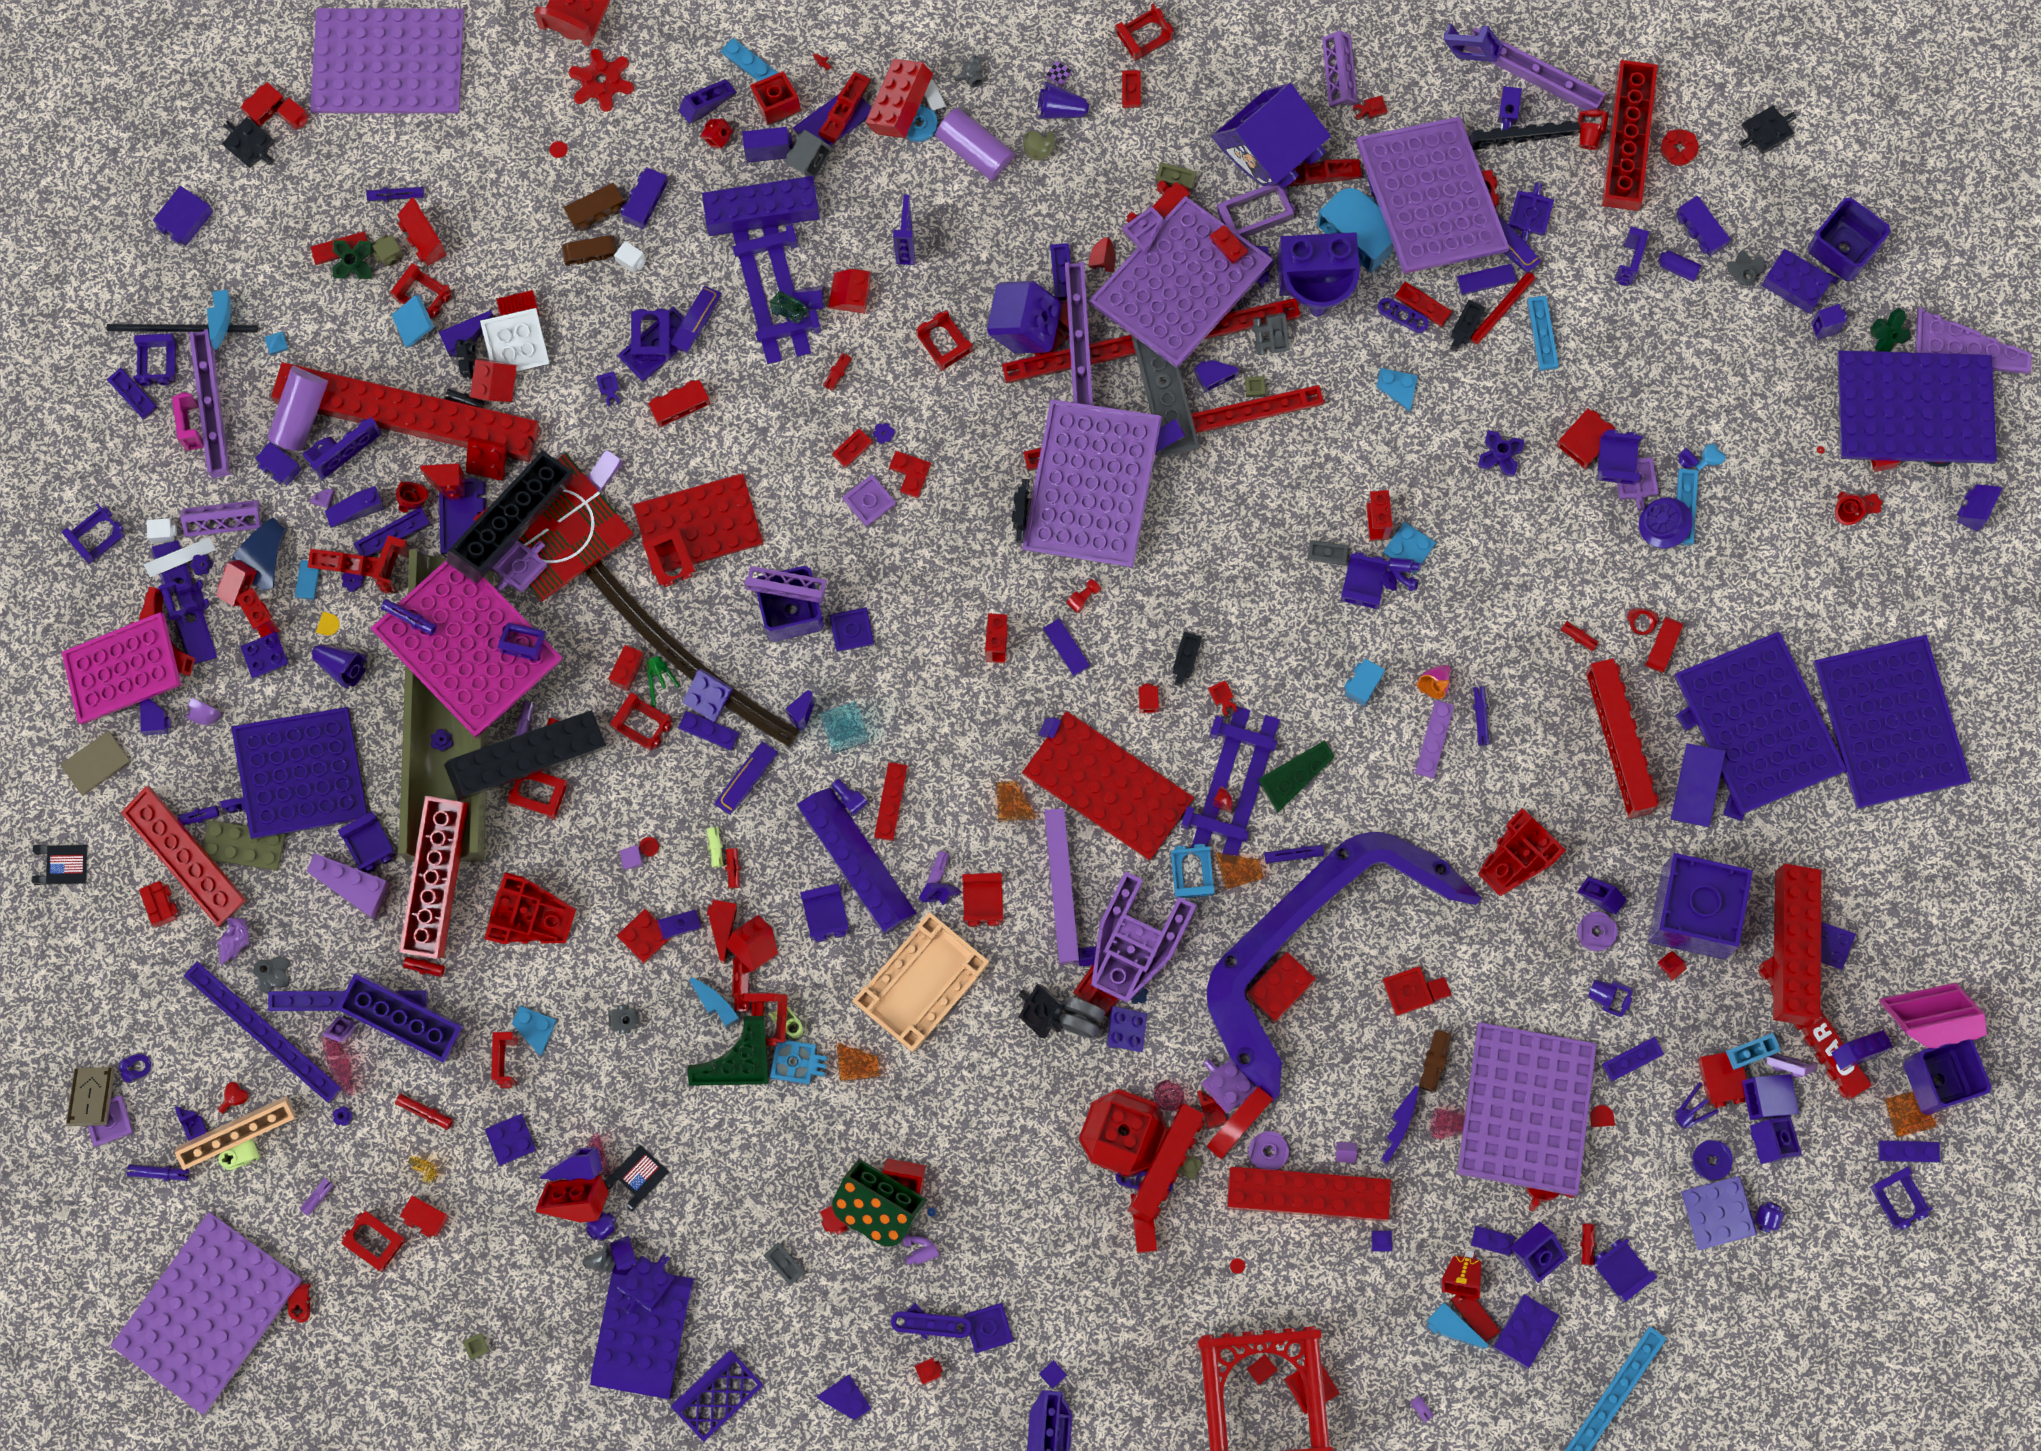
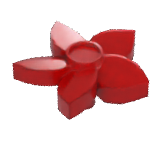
M816 53L813 55L819 66L824 67L826 71L831 68L826 63L829 59L828 56L824 58Z

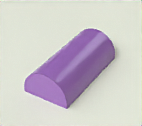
M960 108L952 110L944 118L936 131V137L991 182L1016 156L1014 151Z
M296 366L291 367L267 435L271 442L282 448L294 451H301L305 448L328 381Z

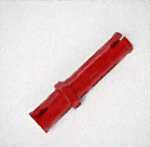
M402 1093L395 1100V1105L445 1130L450 1129L453 1123L452 1118L439 1113L438 1109H431Z

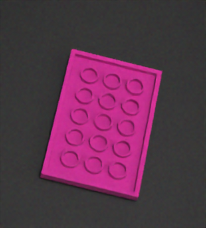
M161 612L61 652L77 721L81 725L182 686L165 615Z

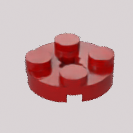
M1683 129L1668 131L1660 146L1662 156L1675 166H1684L1692 162L1699 149L1696 135ZM1681 144L1685 149H1682L1681 152H1679L1678 148H1675L1674 146Z

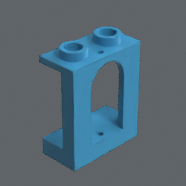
M1206 844L1194 845V848L1186 849V846L1174 847L1175 850H1171L1175 899H1178V897L1214 896L1210 847H1206ZM1188 854H1195L1201 860L1203 887L1184 888L1182 860Z

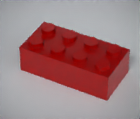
M893 59L865 123L875 134L906 138L933 73L923 62Z

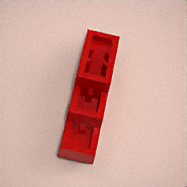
M854 71L837 96V102L828 113V119L819 130L818 136L836 143L870 84V78Z
M1359 159L1323 160L1322 163H1312L1310 165L1303 163L1302 166L1294 168L1299 176L1288 186L1330 183L1361 178Z
M310 549L307 567L372 577L379 558ZM386 560L380 575L382 578H386L388 560Z

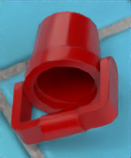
M1589 109L1579 113L1578 122L1580 130L1578 132H1580V148L1588 150L1598 149L1601 135L1607 129L1608 113L1600 111V109ZM1584 116H1603L1602 124L1584 122Z

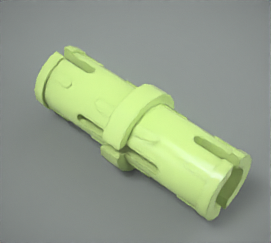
M719 827L706 829L709 843L707 848L710 851L712 868L716 866L723 867V844L720 842Z

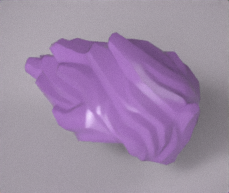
M227 919L229 928L222 935L220 941L217 942L221 965L230 958L234 960L243 947L249 946L246 919Z

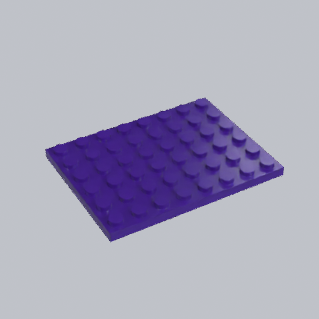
M1838 351L1841 459L1995 464L1997 462L1992 355Z
M1779 631L1674 674V678L1707 746L1726 751L1721 775L1740 815L1847 771Z
M1927 635L1814 660L1813 664L1841 759L1847 769L1846 775L1856 809L1971 782Z

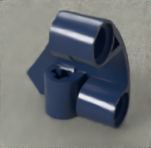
M270 518L257 528L232 557V561L240 560L257 571L253 583L262 591L274 588L278 550L282 537L287 531V528L275 518Z

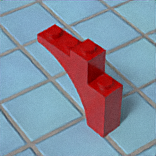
M149 586L148 592L145 594L143 609L139 614V621L159 612L162 613L164 597L159 589ZM171 641L178 673L190 677L195 658L180 651Z

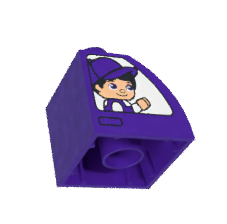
M1287 83L1262 91L1211 137L1220 149L1251 179L1263 187L1278 184L1282 189L1299 176L1294 168L1303 160L1310 165L1325 154L1326 150L1322 144L1331 135L1291 83Z

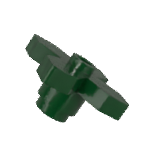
M345 240L333 241V252L341 258V261L333 266V278L345 279L352 270L359 279L372 278V268L363 261L372 253V242L359 241L352 250ZM354 256L355 262L352 264L350 258Z
M1901 308L1891 312L1888 319H1877L1870 327L1871 335L1879 339L1875 346V351L1891 352L1894 342L1903 344L1911 338L1909 329L1902 326L1906 320L1905 311Z

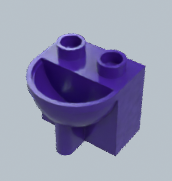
M1357 232L1280 236L1276 260L1279 296L1292 295L1298 302L1310 307L1311 314L1316 317L1322 316L1326 308L1337 306L1347 300L1355 291L1360 274Z

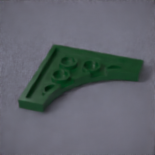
M744 1016L743 1030L738 1041L724 1055L709 1062L688 1065L689 1086L768 1084L764 1016Z

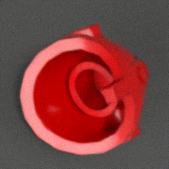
M401 481L395 491L399 504L398 509L406 513L408 510L422 507L428 498V490L418 483Z
M1845 491L1837 495L1838 502L1835 507V517L1842 525H1853L1865 516L1867 508L1863 497L1859 494L1846 493Z

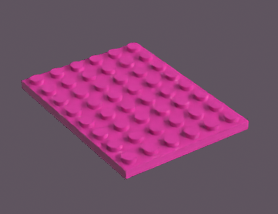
M446 561L397 604L416 615H422L424 619L436 624L437 630L432 636L419 629H413L410 624L389 613L371 627V630L475 738L480 736L563 660L545 639L538 661L500 653L497 647L507 623L533 627L484 577L477 584ZM395 609L396 612H398V613H400V614L406 616V615L403 614L402 612H400V611H398V610ZM412 618L413 621H415V622H417V623L423 625V624L420 623L419 621H416L415 619ZM510 631L508 642L534 648L538 637Z

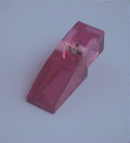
M321 1037L325 1058L333 1077L348 1096H353L350 1056L342 1054L341 1042L328 1037Z

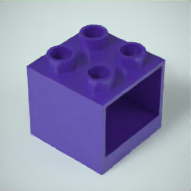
M1673 853L1661 869L1648 943L1726 960L1739 948L1753 870Z

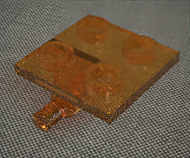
M1914 1092L1884 1099L1896 1138L1935 1128V1119L1932 1118L1931 1114L1926 1115L1921 1112Z

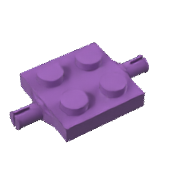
M1637 457L1636 473H1640V481L1635 485L1617 483L1619 500H1636L1638 511L1645 510L1644 498L1658 496L1659 494L1652 457Z
M517 541L492 568L501 577L500 582L494 588L500 593L509 585L522 593L547 567L546 562L539 558L537 554L545 545L538 541L532 548H529Z
M1210 1058L1203 1063L1211 1073L1201 1085L1226 1114L1234 1108L1240 1107L1256 1089L1231 1059L1218 1067L1214 1065Z

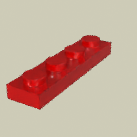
M888 762L874 834L876 839L894 841L907 765Z

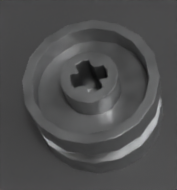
M1065 997L1063 1010L1066 1013H1060L1057 1021L1068 1032L1085 1038L1096 1039L1099 1028L1094 1023L1102 1022L1105 1011L1088 1002Z

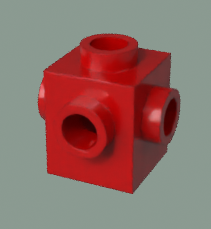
M711 118L705 124V129L700 137L711 147L722 149L730 140L733 130L728 126L729 123L726 120Z

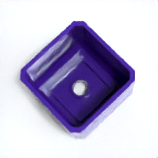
M1852 197L1844 198L1816 231L1808 246V253L1846 282L1854 281L1882 247L1890 233V226ZM1846 244L1849 250L1842 251L1839 245Z
M1035 281L1000 282L996 285L987 325L988 335L1014 354L1049 352L1053 348L1062 303Z
M807 566L781 571L813 577L811 569ZM762 575L758 576L756 579L764 580L765 577ZM775 576L770 580L772 582L784 583L783 579L779 576ZM794 580L789 583V585L803 586L800 580ZM814 583L808 587L810 589H816ZM756 591L767 638L772 642L819 632L824 627L819 603ZM790 605L795 606L796 612L794 614H787L786 608Z
M1970 1039L1963 1040L1957 1044L1949 1043L1941 1045L1939 1048L1922 1050L1906 1058L1903 1063L1920 1110L1926 1115L1973 1101L1988 1094L1992 1087L1974 1041ZM1935 1075H1938V1076L1941 1077V1079H1942V1084H1941V1085H1938V1084L1935 1083V1081H1934V1076H1935Z

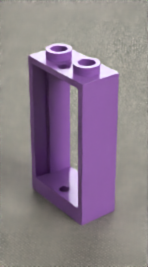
M1274 184L1217 204L1216 211L1222 223L1245 238L1293 220L1295 208L1293 203H1289L1287 199L1288 192L1286 187L1281 189L1278 184ZM1277 191L1285 212L1236 230L1227 209Z

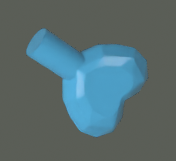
M1709 443L1703 449L1702 460L1694 467L1700 471L1706 465L1722 464L1726 459V455L1718 451V447L1715 444Z

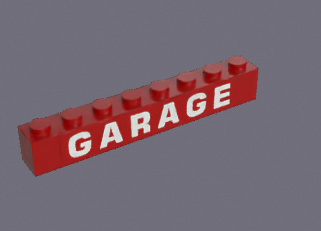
M1774 956L1758 966L1760 969L1758 972L1762 979L1768 980L1770 983L1772 994ZM1822 1011L1820 1013V1020L1812 1026L1793 1024L1798 1031L1801 1030L1805 1037L1803 1039L1807 1046L1813 1047L1816 1052L1815 1057L1817 1061L1825 1065L1827 1076L1831 1081L1835 1080L1839 1086L1837 1088L1838 1092L1843 1098L1850 1100L1872 1086L1858 1065L1840 1070L1831 1052L1844 1045V1043Z

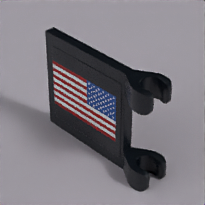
M33 845L34 854H47L46 876H32L31 882L34 885L86 884L87 845Z
M640 1145L604 1183L609 1190L619 1180L635 1196L628 1201L626 1206L630 1211H633L669 1171Z

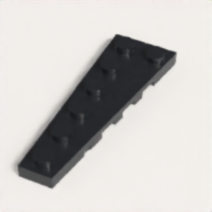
M1565 121L1557 125L1554 123H1546L1543 126L1532 124L1526 126V128L1513 126L1508 128V130H1501V128H1495L1488 132L1476 130L1468 138L1472 149L1478 150L1485 149L1487 146L1495 143L1498 147L1504 146L1511 141H1514L1515 144L1528 141L1529 138L1532 141L1571 136L1580 130L1579 122L1572 123V121Z

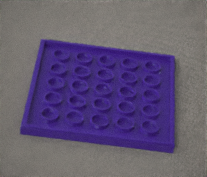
M348 707L231 726L251 839L353 822L368 814Z

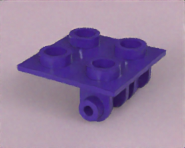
M277 632L240 646L252 679L258 678L265 673H270L272 670L276 671L275 669L282 666L285 667L289 663Z
M1821 922V963L1842 970L1856 933Z
M1112 1006L1108 1030V1048L1116 1049L1117 1047L1143 1052L1148 1013Z

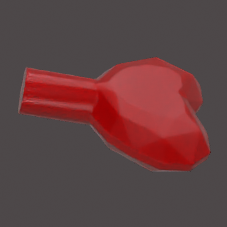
M236 1082L228 1083L224 1090L225 1101L217 1110L224 1114L230 1106H238L245 1103L249 1098L248 1092L240 1089L239 1084Z

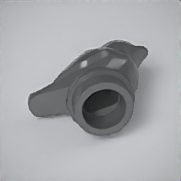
M971 56L969 63L959 75L954 77V80H966L971 88L980 86L984 81L981 73L983 57Z
M605 1243L603 1248L594 1254L584 1257L582 1264L585 1269L592 1268L596 1271L602 1269L603 1272L611 1273L615 1261L613 1255L608 1253V1243Z

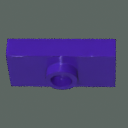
M696 909L657 921L663 940L702 928Z

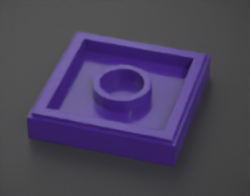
M867 607L829 615L836 652L874 645Z
M1002 1303L963 1314L964 1318L971 1324L969 1335L975 1354L1014 1342Z

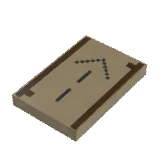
M113 1067L74 1068L66 1120L67 1126L107 1125L115 1073Z

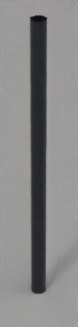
M107 324L106 327L107 331L203 332L204 329L209 330L208 325ZM229 325L227 332L258 333V325Z

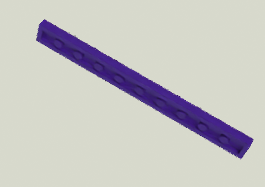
M196 961L184 974V977L327 1103H330L342 1090L336 1082L199 962Z

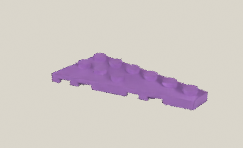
M1920 307L1917 309L1915 353L1992 355L1993 371L2023 374L2031 372V353L2012 345L2008 346L2000 343L1995 338L1983 336L1976 330L1942 319V316L1930 314Z

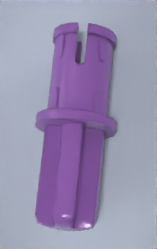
M523 701L520 716L517 717L518 725L515 736L528 732L529 725L532 723L531 717L535 703L531 702L529 704L530 701Z
M944 851L938 852L933 867H930L931 872L926 884L939 883L941 876L945 874L944 869L949 859L948 853Z
M323 1178L317 1188L310 1192L311 1195L300 1207V1210L305 1215H310L320 1201L323 1202L322 1199L334 1185Z

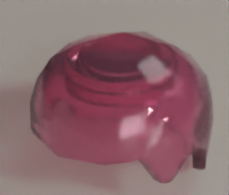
M1163 1080L1158 1082L1154 1088V1100L1160 1109L1170 1112L1176 1111L1184 1103V1092L1178 1083L1175 1084L1169 1080Z

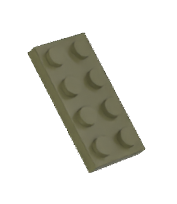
M209 820L203 849L213 861L278 871L286 833L251 839L248 826Z

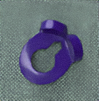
M143 1054L132 1055L127 1059L122 1058L119 1063L121 1077L127 1083L146 1076L151 1069L150 1059ZM136 1061H143L145 1063L143 1071L127 1070Z

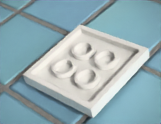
M536 308L480 321L490 360L516 364L517 371L550 364Z

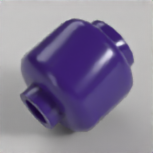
M1769 1201L1766 1204H1761L1754 1219L1759 1225L1758 1229L1770 1233L1771 1230L1777 1231L1785 1215L1781 1210L1782 1207Z
M602 1211L598 1221L586 1222L587 1227L585 1230L594 1241H603L615 1232L614 1223L616 1220L611 1213L606 1214Z

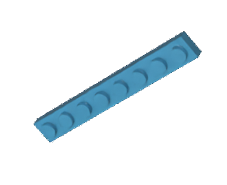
M1650 1326L1647 1328L1564 1451H1591L1667 1339Z

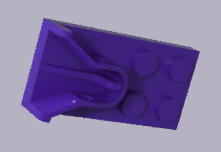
M370 417L361 421L355 430L347 432L338 443L333 437H326L317 441L307 451H304L303 456L323 481L382 435L376 422Z

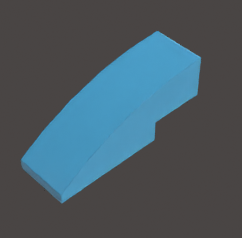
M227 289L212 292L214 307L207 308L209 335L214 350H217L224 340L231 319V298Z
M695 978L689 979L710 1016L717 1012L726 1029L740 1021L732 1007L715 990Z

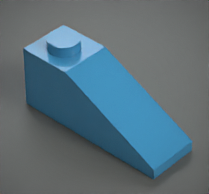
M1774 1033L1727 1050L1726 1053L1733 1070L1781 1052Z
M1442 1303L1426 1320L1428 1323L1427 1328L1434 1335L1438 1333L1440 1336L1481 1349H1486L1489 1346L1445 1303Z

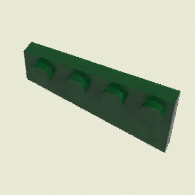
M1324 740L1257 779L1275 811L1278 813L1334 758V755Z

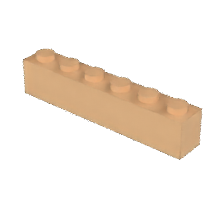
M285 1096L177 1146L175 1155L182 1169L185 1170L295 1118V1111L288 1097Z

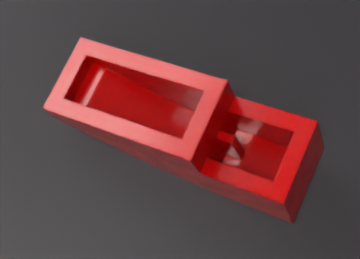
M1130 1194V1195H1131V1202H1132V1200H1133L1135 1194ZM1132 1214L1137 1254L1157 1252L1154 1218L1147 1222Z

